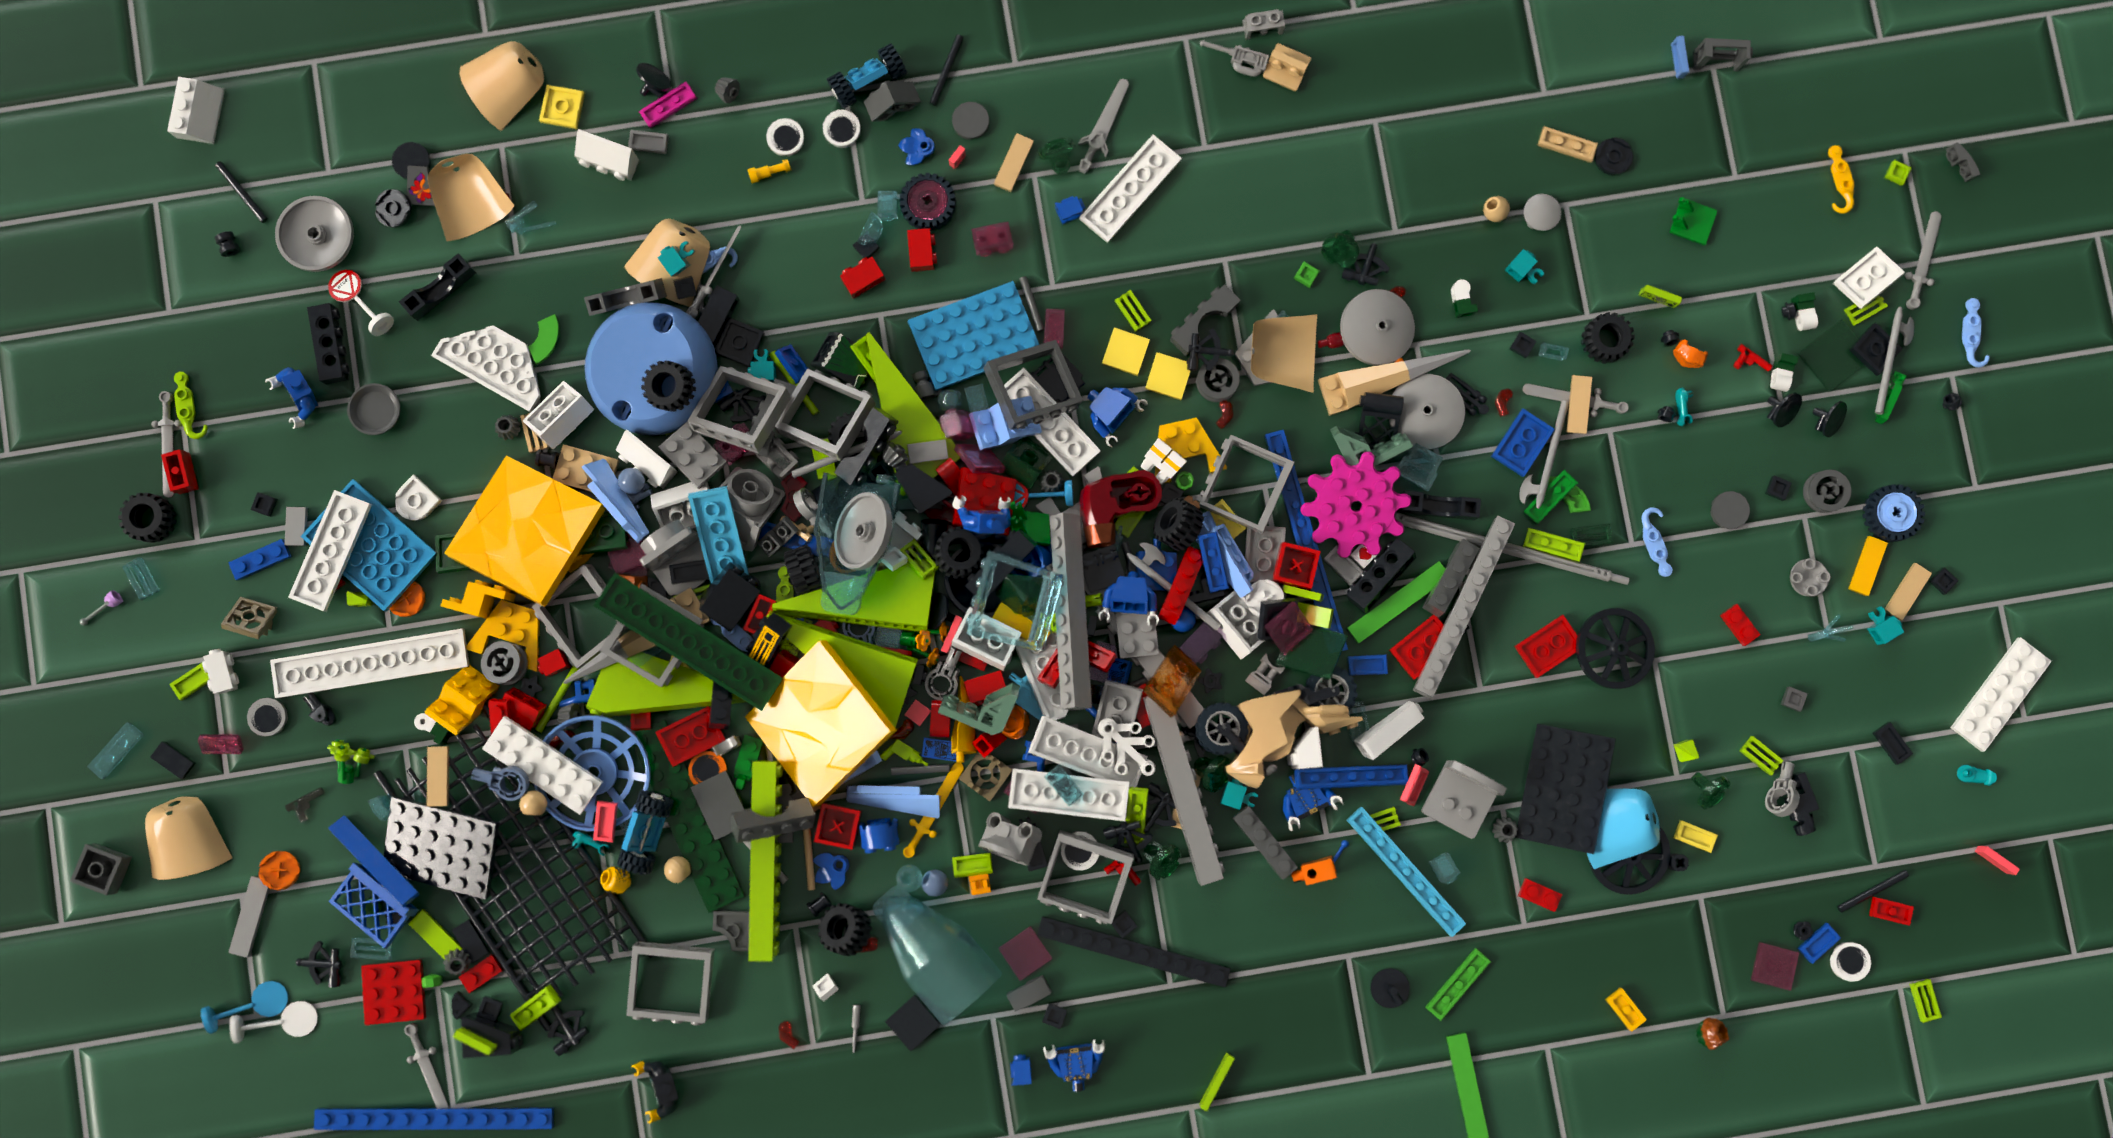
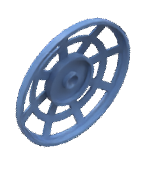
M598 715L574 717L555 727L543 741L549 744L557 735L564 742L559 752L564 755L566 750L570 748L576 755L573 761L589 771L590 767H596L599 770L597 778L602 780L603 783L584 809L586 811L585 823L573 820L561 813L556 807L562 802L556 798L550 801L546 792L535 785V790L541 792L547 799L548 805L546 810L564 825L582 831H594L595 824H593V818L597 808L595 806L596 797L607 792L612 798V802L618 803V808L623 816L616 819V826L628 820L632 816L633 811L636 812L637 809L634 805L629 810L623 800L630 792L634 780L645 782L644 791L649 790L651 780L649 758L644 745L637 735L621 722ZM593 720V731L580 733L571 738L563 730L574 723ZM602 721L619 727L630 738L622 743L614 736L601 732ZM593 737V748L583 751L575 743L583 738ZM601 738L611 741L618 748L611 753L601 749ZM635 743L639 747L644 759L645 774L635 772L633 759L628 751ZM621 754L625 755L629 771L618 770L615 759ZM617 778L628 779L621 795L613 787Z

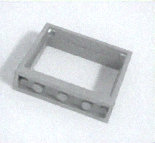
M720 366L709 388L703 394L689 417L688 423L694 432L759 454L789 403L791 396L787 387L781 383L775 384L765 378L754 377L747 372H738L732 367ZM727 380L775 396L753 435L705 420L706 415Z
M807 368L774 428L782 436L841 461L847 455L860 433L865 419L876 403L872 398V394L868 391L862 390L861 392L849 383L845 385L835 377L831 376L829 378L819 370L812 371ZM814 381L861 401L836 445L789 425Z
M1230 435L1229 439L1225 438L1221 449L1224 451L1221 457L1217 456L1213 464L1216 467L1214 473H1209L1205 483L1208 486L1206 490H1202L1198 498V501H1200L1199 507L1263 534L1294 462ZM1233 446L1283 467L1258 524L1208 503Z
M584 564L559 584L548 604L582 576H584L598 597L606 587V583L592 564ZM538 603L532 606L535 616L545 624L546 631L556 639L557 646L567 654L572 666L581 668L601 653L600 650L608 637L581 657L547 609ZM625 627L620 637H622L631 629Z
M644 584L640 585L639 588L701 627H704L701 618ZM617 622L600 651L656 685L663 687L665 684L668 686L673 678L671 672L674 667L678 669L682 661L673 656L660 679L611 650L626 627Z
M1059 830L1037 900H1040L1046 906H1058L1064 912H1076L1082 918H1094L1100 924H1112L1134 854ZM1062 843L1124 863L1108 912L1046 892Z
M637 941L632 947L626 1016H632V1019L635 1020L652 1018V1021L661 1022L665 1019L671 1020L672 1023L691 1022L692 1025L706 1023L709 1018L715 949ZM640 954L705 960L700 1014L635 1008Z

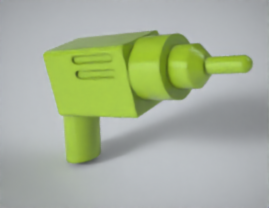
M896 739L880 755L886 761L895 753L906 761L910 760L913 763H922L928 766V763L923 761L919 752L899 739Z

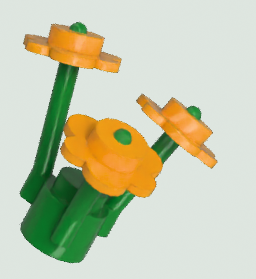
M943 621L940 628L936 630H920V632L904 630L900 637V644L907 646V650L927 657L928 662L926 666L931 668L933 664L937 663L940 655L938 654V648H934L930 654L925 652L931 642L930 634H940V639L944 643L949 627Z

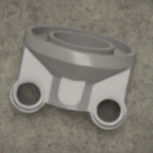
M996 812L991 813L987 818V826L978 847L1007 860L1029 866L1035 847L1042 838L1041 830L1028 822L1022 823L1019 827L1012 825L1011 821Z

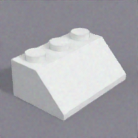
M178 77L167 131L178 139L214 144L225 90L200 80Z
M578 129L574 156L580 165L587 168L593 166L603 174H607V172L612 173L615 178L623 181L625 179L632 180L639 162L632 148Z
M563 381L523 422L549 447L554 449L590 415L594 408L581 394Z
M628 430L624 432L616 448V451L620 453L618 457L626 464L631 462L635 466L634 468L648 476L649 479L647 481L655 488L659 485L664 489L678 471Z
M692 482L650 495L652 509L660 527L679 520L684 528H695L696 525L688 494L710 489L708 482L699 489Z
M1235 590L1207 612L1208 615L1221 624L1217 631L1240 659L1251 653L1265 641L1257 638L1259 617L1255 616L1248 609L1246 596L1239 597Z
M969 607L952 640L951 646L1004 671L1022 632Z
M1318 727L1306 728L1293 744L1290 754L1287 755L1288 765H1291L1292 769L1323 766Z

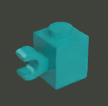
M688 241L681 243L680 250L677 246L665 247L660 251L661 255L657 257L672 277H676L690 266L686 258L693 255L695 250L692 249L686 252L685 246L689 244Z
M1524 249L1505 269L1518 282L1526 276L1532 284H1536L1538 280L1534 278V274H1538L1540 277L1544 275L1541 269H1532L1538 261L1533 253Z
M754 350V357L757 361L751 362V367H748L747 373L760 379L765 378L773 383L776 378V364L774 361H768V350H764L765 354L762 357L758 356V350Z
M1882 606L1876 608L1879 612L1878 616L1873 611L1868 613L1869 618L1875 624L1867 628L1877 645L1886 644L1904 633L1901 621L1895 618V616L1885 617L1886 611Z
M1232 779V782H1226L1220 804L1239 810L1242 803L1249 807H1255V804L1249 802V798L1251 796L1258 797V794L1249 792L1245 795L1247 787H1244L1240 781Z

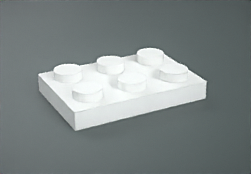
M1876 247L1836 279L1833 284L1862 309L1903 276L1905 272Z

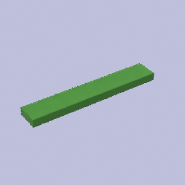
M1438 561L1350 625L1347 630L1355 641L1359 644L1432 591L1445 570L1444 566Z
M1463 1032L1446 1036L1468 1138H1489L1467 1034Z

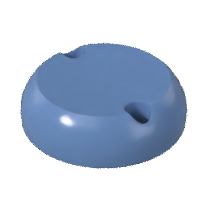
M651 302L633 304L610 315L593 335L585 358V380L589 394L596 407L615 425L640 435H665L677 431L688 422L689 417L703 394L709 388L718 369L714 346L699 322L676 307ZM667 360L681 364L688 368L687 371L693 374L691 378L695 379L696 383L693 386L696 387V391L692 392L694 398L688 400L690 404L688 406L683 405L684 409H677L675 412L658 409L647 402L648 398L643 396L642 393L645 390L641 389V385H644L642 377H646L645 371L651 370L650 366L652 364L657 365L658 361L664 362ZM672 375L667 377L662 383V393L665 397L670 396L676 387V381Z

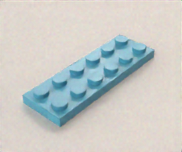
M727 486L689 493L688 498L710 583L715 580L729 562L734 565L738 564L749 575Z

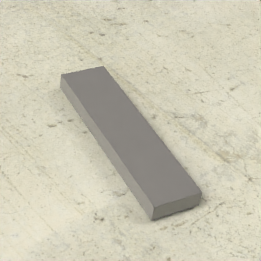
M251 876L228 952L246 958L251 955L270 888L265 886L257 876Z

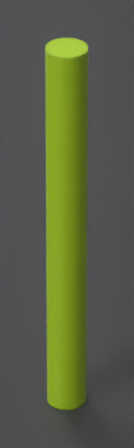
M772 351L769 354L771 359L777 365V367L785 376L787 381L790 384L797 386L798 383L796 384L794 382L792 377L789 375L787 370L784 368L782 363L775 355L776 351ZM806 395L803 403L814 416L819 410L809 396Z
M572 666L565 680L580 668ZM572 682L568 684L562 683L535 730L542 733Z

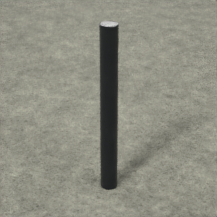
M956 35L929 103L936 106L962 43L963 36Z
M221 161L217 162L215 167L260 222H266L268 218L225 165Z
M1903 870L1838 905L1837 908L1842 913L1909 877V874L1906 870Z

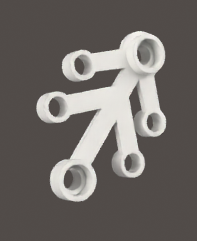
M1111 718L1102 719L1098 724V732L1103 736V752L1101 754L1103 760L1110 762L1114 758V754L1111 751V739L1113 738L1117 742V764L1115 766L1117 774L1124 775L1127 773L1125 751L1139 764L1142 774L1145 776L1154 774L1156 770L1155 764L1149 759H1144L1131 745L1152 747L1155 744V739L1151 735H1145L1144 737H1122L1118 733L1121 731H1131L1133 734L1140 733L1141 725L1136 721L1116 724ZM1137 724L1138 729L1133 731L1132 726ZM1106 725H1111L1110 731H1105ZM1147 738L1152 739L1150 744L1145 743ZM1110 752L1111 757L1106 759L1104 757L1105 753ZM1151 765V770L1145 771V767ZM1119 766H1124V771L1119 772Z

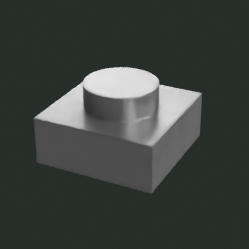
M1787 687L1780 705L1801 712L1807 693Z

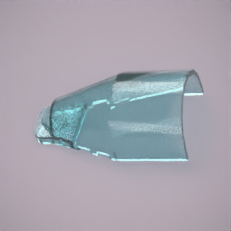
M826 472L823 473L814 525V536H816V550L820 563L819 570L822 584L821 606L825 611L854 615L860 610L862 598L892 543L901 484L895 483V486L863 483L859 487L848 484L840 477ZM870 492L883 497L889 504L892 513V532L889 543L880 559L867 569L854 570L844 566L836 555L834 547L835 528L846 504L856 495Z
M903 886L892 887L874 903L873 912L882 922L904 981L942 1026L949 1023L970 1006L1002 975V972L965 928L912 897Z

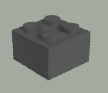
M97 843L85 844L70 882L104 895L117 894L132 857Z

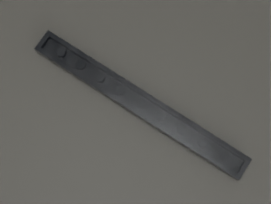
M1043 916L1037 936L1225 988L1230 973L1229 967Z

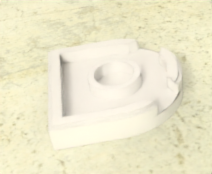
M414 474L401 486L395 496L397 512L402 517L412 521L426 518L442 502Z

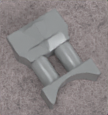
M1267 654L1261 658L1260 661L1262 663L1257 670L1251 672L1245 680L1263 695L1271 688V683L1277 674L1280 675L1285 667L1273 666L1269 662ZM1269 667L1271 669L1267 676H1264L1263 673Z
M733 735L712 748L716 756H722L739 747L742 743L739 736L735 737Z

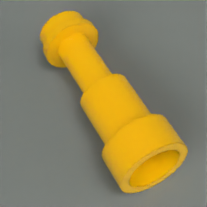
M788 159L782 160L783 163L770 167L767 165L756 169L755 167L747 169L751 183L759 182L760 179L770 177L771 174L785 170L787 173L791 171Z

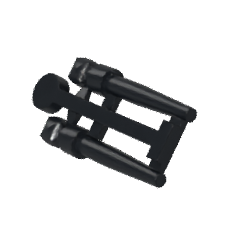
M1450 373L1446 379L1448 381L1453 378L1467 390L1465 393L1452 383L1463 396V401L1467 399L1472 403L1470 406L1467 402H1464L1465 411L1467 410L1471 416H1474L1477 411L1473 407L1476 406L1480 414L1485 415L1488 413L1489 407L1483 404L1487 401V397L1480 395L1478 390H1474L1454 374Z

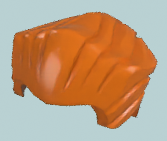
M1685 339L1681 340L1676 349L1673 350L1677 362L1687 368H1702L1708 356L1707 351H1700L1690 346Z
M1014 705L1002 734L1010 739L1022 738L1030 726L1027 711L1018 705Z

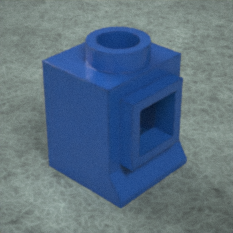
M1077 196L1066 198L1061 203L1055 202V210L1062 225L1079 218L1083 214V209H1085L1082 199H1078Z
M1025 1054L1014 1055L1013 1062H1010L1011 1078H1013L1012 1086L1032 1084L1030 1057H1026Z

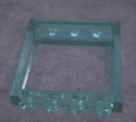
M988 551L987 557L983 558L981 562L983 572L982 576L978 577L976 581L978 591L977 595H974L971 600L973 610L972 614H969L966 619V625H968L966 634L1032 650H1044L1063 574L994 551ZM997 561L1039 574L1044 578L1028 640L980 629Z

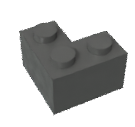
M904 80L883 82L878 90L871 92L869 97L863 101L872 122L886 121L894 113L910 111L921 102L913 81L904 82Z

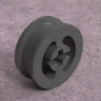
M1219 358L1215 366L1210 371H1207V365L1204 363L1196 379L1199 393L1206 400L1216 403L1230 399L1236 392L1240 380L1236 366L1227 359ZM1224 371H1226L1231 378V386L1226 387L1225 385L1227 382V376L1224 377L1220 383L1218 381L1213 383L1215 377L1217 379L1222 378L1225 374ZM1205 374H1210L1208 383H1213L1211 389L1220 392H1214L1207 387L1204 379Z
M1824 470L1812 474L1806 480L1803 487V497L1807 505L1816 512L1828 513L1843 508L1850 500L1851 485L1846 476L1841 472ZM1822 478L1830 480V482L1820 484V486L1817 487L1818 482ZM1834 496H1837L1831 505L1824 503V501L1834 499Z
M498 641L488 646L481 658V669L484 676L489 681L497 684L513 685L519 682L526 674L528 668V657L524 649L517 644L506 641ZM508 650L507 654H501L502 652ZM502 672L508 673L505 676H501Z

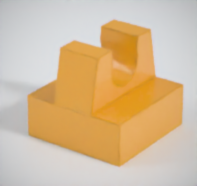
M988 874L969 876L972 895L991 892Z

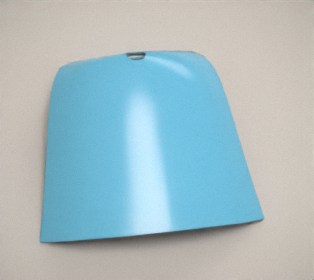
M1607 789L1595 854L1587 853L1593 869L1644 853L1657 846L1660 839L1659 818L1650 795L1639 789ZM1652 813L1655 814L1656 824L1653 821ZM1646 814L1649 815V821L1645 818Z

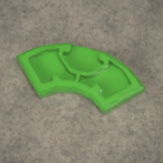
M555 314L538 322V337L533 344L528 346L537 365L545 361L555 350L554 348L560 335L559 321Z
M1550 477L1548 486L1553 482V480L1556 477ZM1577 486L1562 499L1568 505L1570 513L1591 511L1587 496Z

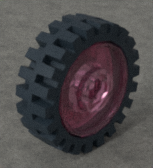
M921 173L917 177L913 176L910 181L905 183V187L902 188V193L900 194V207L904 218L911 226L913 225L916 229L930 228V231H934V229H940L943 225L948 224V221L953 217L956 207L955 193L948 181L934 173L933 175L930 173L922 175ZM927 199H931V203L929 202V205H925V201H927Z

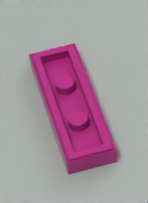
M684 82L640 110L639 113L649 128H652L695 101L697 97L688 83Z

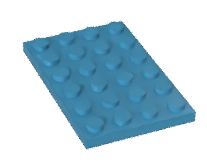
M1014 281L907 321L935 391L985 373L983 368L987 361L1039 345Z
M352 479L341 493L370 503L372 506L343 575L377 606L387 612L435 559L437 553L362 485ZM325 510L300 536L309 545L313 541Z

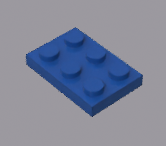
M1521 409L1491 457L1524 477L1555 429L1525 409Z

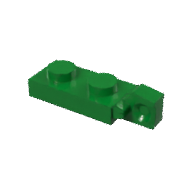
M1898 371L1891 375L1883 414H1875L1877 415L1875 422L1882 425L1889 419L1902 390L1906 375Z
M744 735L734 770V777L737 778L735 788L744 790L746 781L751 782L752 762L759 760L764 743L762 739Z

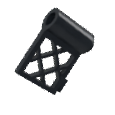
M1370 392L1360 395L1359 407H1362L1359 430L1354 433L1364 436L1369 432L1374 439L1368 444L1371 450L1374 449V444L1380 443L1379 440L1386 435L1391 438L1398 433L1404 397ZM1366 415L1374 416L1377 420L1369 428L1364 423ZM1388 418L1395 419L1394 426L1389 430L1382 424ZM1380 424L1385 432L1376 438L1371 430Z

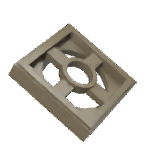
M240 597L221 623V628L259 639L261 635L267 636L268 630L272 629V619L277 613V607ZM257 611H262L265 614V618L257 616ZM247 613L255 615L254 618L249 620L243 618ZM241 617L242 622L236 625V620L239 621ZM249 623H260L255 628H246Z
M978 752L959 780L988 801H991L1012 772V769L993 755L989 754L984 758ZM982 760H991L988 767L981 768L976 764ZM996 765L1000 770L999 780L993 776L992 770ZM972 769L978 772L979 779L976 784L973 783L971 778ZM983 769H989L991 771V778L983 780L980 772ZM990 781L995 784L994 787L989 789L980 788L984 782Z

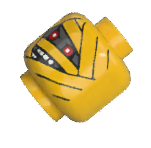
M611 866L602 873L600 882L605 891L622 894L630 887L631 878L626 869Z

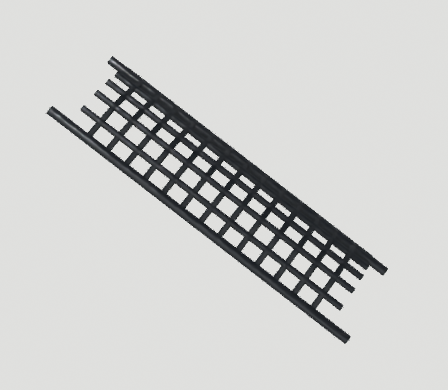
M485 702L482 711L490 721L489 706ZM475 724L473 728L482 740L469 748L460 734L455 736L465 751L453 759L449 756V767L452 768L458 779L449 784V790L462 783L469 795L456 802L449 791V801L452 804V807L449 809L464 813L460 806L472 799L480 810L474 816L480 817L483 815L486 819L493 820L487 811L500 803L508 816L499 821V827L511 819L519 832L506 840L501 831H498V838L501 844L496 847V852L505 847L512 857V860L502 867L494 860L496 871L493 873L492 879L499 875L507 886L504 890L496 895L491 887L490 896L492 898L485 904L480 898L472 896L480 907L477 911H474L467 900L471 897L470 895H464L452 891V893L525 1002L530 1000L536 993L538 994L548 984L553 987L560 998L564 994L554 980L565 973L573 986H577L579 983L569 969L582 961L590 975L594 974L595 971L586 957L598 949L606 961L610 963L612 958L604 948V945L616 938L624 952L629 950L620 936L629 928L639 942H648V940L616 893L605 891L597 898H594L587 886L597 880L603 888L600 882L602 872L583 844L576 848L583 860L574 866L565 855L577 845L576 843L572 847L573 841L576 838L573 836L574 831L571 827L557 820L561 829L551 834L544 824V821L552 817L548 813L541 818L539 815H532L536 821L523 828L516 818L518 814L522 813L520 808L512 812L506 801L499 797L496 791L492 792L497 800L486 807L482 805L476 795L490 786L486 783L473 791L466 781L468 777L473 775V769L462 775L455 763L468 755L473 764L479 769H483L494 761L502 769L506 766L495 757H491L481 764L479 763L473 751L485 745L490 736L486 738L479 726ZM425 756L421 760L427 767V757ZM412 768L407 769L406 771L416 784L409 791L400 778L395 780L404 794L402 798L414 800L411 795L419 789L427 800V791L423 786L427 783V777L420 781ZM380 770L375 772L373 775L391 800V797L397 796ZM506 776L514 788L511 791L518 790L519 785L513 776ZM529 781V785L532 784L535 788V785L531 781ZM546 792L547 797L549 798L550 801H552L551 797H550L549 794ZM539 825L547 837L534 844L527 832ZM565 832L572 844L562 850L555 837ZM523 836L530 848L517 856L509 844ZM550 841L557 854L545 860L537 848ZM534 852L541 864L528 872L520 860ZM561 857L568 870L556 877L549 864ZM516 863L523 876L511 884L503 871ZM586 864L594 876L584 882L576 870ZM544 868L552 880L538 888L531 876ZM572 873L579 886L567 893L560 880ZM527 880L534 892L522 900L515 887ZM555 884L563 896L549 904L542 892ZM583 890L590 902L578 909L571 896ZM510 891L518 904L507 911L500 898ZM538 896L545 909L533 916L526 903ZM608 896L616 909L605 914L598 902ZM566 900L574 913L561 921L553 908ZM494 902L503 914L496 920H494L487 909ZM594 906L601 918L589 926L581 913ZM521 907L529 920L518 927L510 915ZM482 912L490 922L488 927H485L478 917ZM549 912L556 925L544 933L536 920ZM619 912L627 925L616 930L609 918ZM577 916L585 929L571 937L564 925ZM504 919L508 921L514 930L508 936H505L498 926ZM605 922L612 934L600 942L592 929ZM530 924L534 926L540 935L531 943L527 941L521 932ZM493 928L501 939L498 944H496L489 933ZM560 929L567 941L555 949L548 936ZM588 933L596 945L582 953L575 941ZM516 935L525 946L518 953H516L509 942ZM543 940L551 953L540 960L532 947ZM503 945L506 946L512 955L509 960L506 959L500 950V947ZM571 945L578 958L566 965L559 952ZM527 951L535 961V964L529 969L520 959V956ZM554 956L562 969L551 976L543 964ZM514 961L517 962L523 971L520 976L517 975L510 965ZM538 967L547 979L540 985L537 984L531 975ZM525 977H527L534 988L530 993L521 981ZM544 1014L537 1019L545 1032L551 1029V1024Z

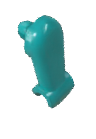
M1679 388L1675 393L1679 415L1677 424L1679 426L1685 425L1684 419L1689 424L1693 422L1692 416L1688 414L1687 407L1688 398H1691L1693 394L1689 395L1692 391H1685L1684 388Z
M1962 765L1957 770V777L1962 782L1984 783V785L1990 786L1997 780L1996 773L1989 769L1982 770L1969 765Z
M581 831L573 833L576 839L573 841L572 847L577 843L575 849L580 847L582 843L588 844L598 849L599 854L605 856L601 849L602 846H606L608 849L611 848L610 844L593 840V837Z

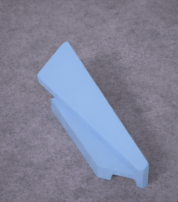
M601 459L583 465L581 468L593 480L587 487L625 531L639 543L649 534V531L627 494L620 489L618 479L607 461Z
M1209 511L1204 512L1202 515L1204 517L1203 527L1199 535L1217 532L1227 581L1239 597L1242 598L1253 591L1250 580L1253 579L1254 572L1225 524L1216 526Z
M847 786V802L937 819L940 817L941 796L921 795V787Z

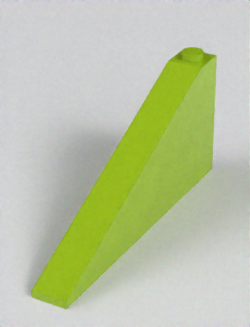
M869 332L866 334V340L880 408L899 421L896 431H902V434L890 440V442H893L895 445H901L909 458L907 444L946 439L947 459L911 463L934 478L938 475L935 470L949 458L955 462L963 454ZM896 480V483L898 484L896 488L900 492V494L904 496L905 493L899 485L898 481Z
M923 558L922 561L930 568V564ZM913 560L919 566V568L923 572H925V570L920 566V564L916 560ZM907 562L894 571L887 568L774 603L772 609L773 612L785 616L920 632V630L928 631L936 571H933L930 576L928 575L923 580Z
M770 611L767 614V618L773 613V611ZM776 613L792 625L786 638L802 653L806 654L818 641L827 640L896 728L918 659Z
M643 652L626 658L659 679L670 663ZM617 662L601 669L586 707L591 715H603L606 717L706 707L711 705L713 681L698 671L679 666L678 669L674 667L671 672L673 678L668 686L664 684L663 687H660ZM732 693V704L746 702Z

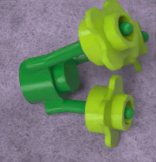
M337 739L332 741V744L327 747V749H330V754H334V759L337 760L338 782L342 784L353 783L354 777H359L361 765L368 764L370 759L375 758L366 748H359L357 751L351 750L349 743H344V740ZM352 755H354L353 760L358 762L355 769H353L352 765L345 764V761L349 760Z

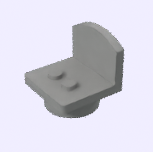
M735 467L720 487L727 486L743 550L753 551L757 545L762 527L784 500L785 492L773 486L771 480L765 474L753 469Z
M679 520L659 528L641 543L640 547L646 555L639 561L645 568L654 572L670 596L678 595L690 587L693 590L697 589L707 581L671 584L669 565L704 560L698 533L689 527L684 528Z
M1447 760L1421 811L1428 817L1467 838L1473 839L1479 831L1496 795L1503 796L1507 788L1455 760Z

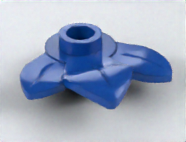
M915 128L911 130V137H906L900 141L899 147L902 151L908 153L906 164L917 165L923 161L925 156H929L934 152L935 143L926 136L923 130ZM927 143V147L923 149V145Z
M823 853L813 859L814 863L820 867L816 873L815 882L822 884L830 882L834 890L844 884L845 873L849 869V861L845 856L837 855L834 857L830 853ZM838 861H841L843 863V867L841 869L837 868L836 863Z

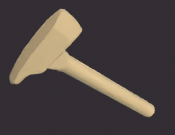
M820 805L815 807L812 806L814 813L817 809H821ZM809 828L803 830L808 890H815L811 830Z

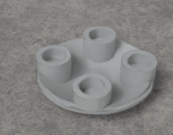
M1538 194L1531 197L1524 206V218L1527 226L1539 231H1547L1555 227L1561 218V208L1557 200L1547 194Z
M1812 558L1797 562L1790 572L1792 587L1797 593L1806 597H1814L1823 593L1831 578L1825 566Z

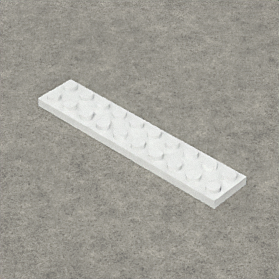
M465 629L270 660L275 698L469 667Z

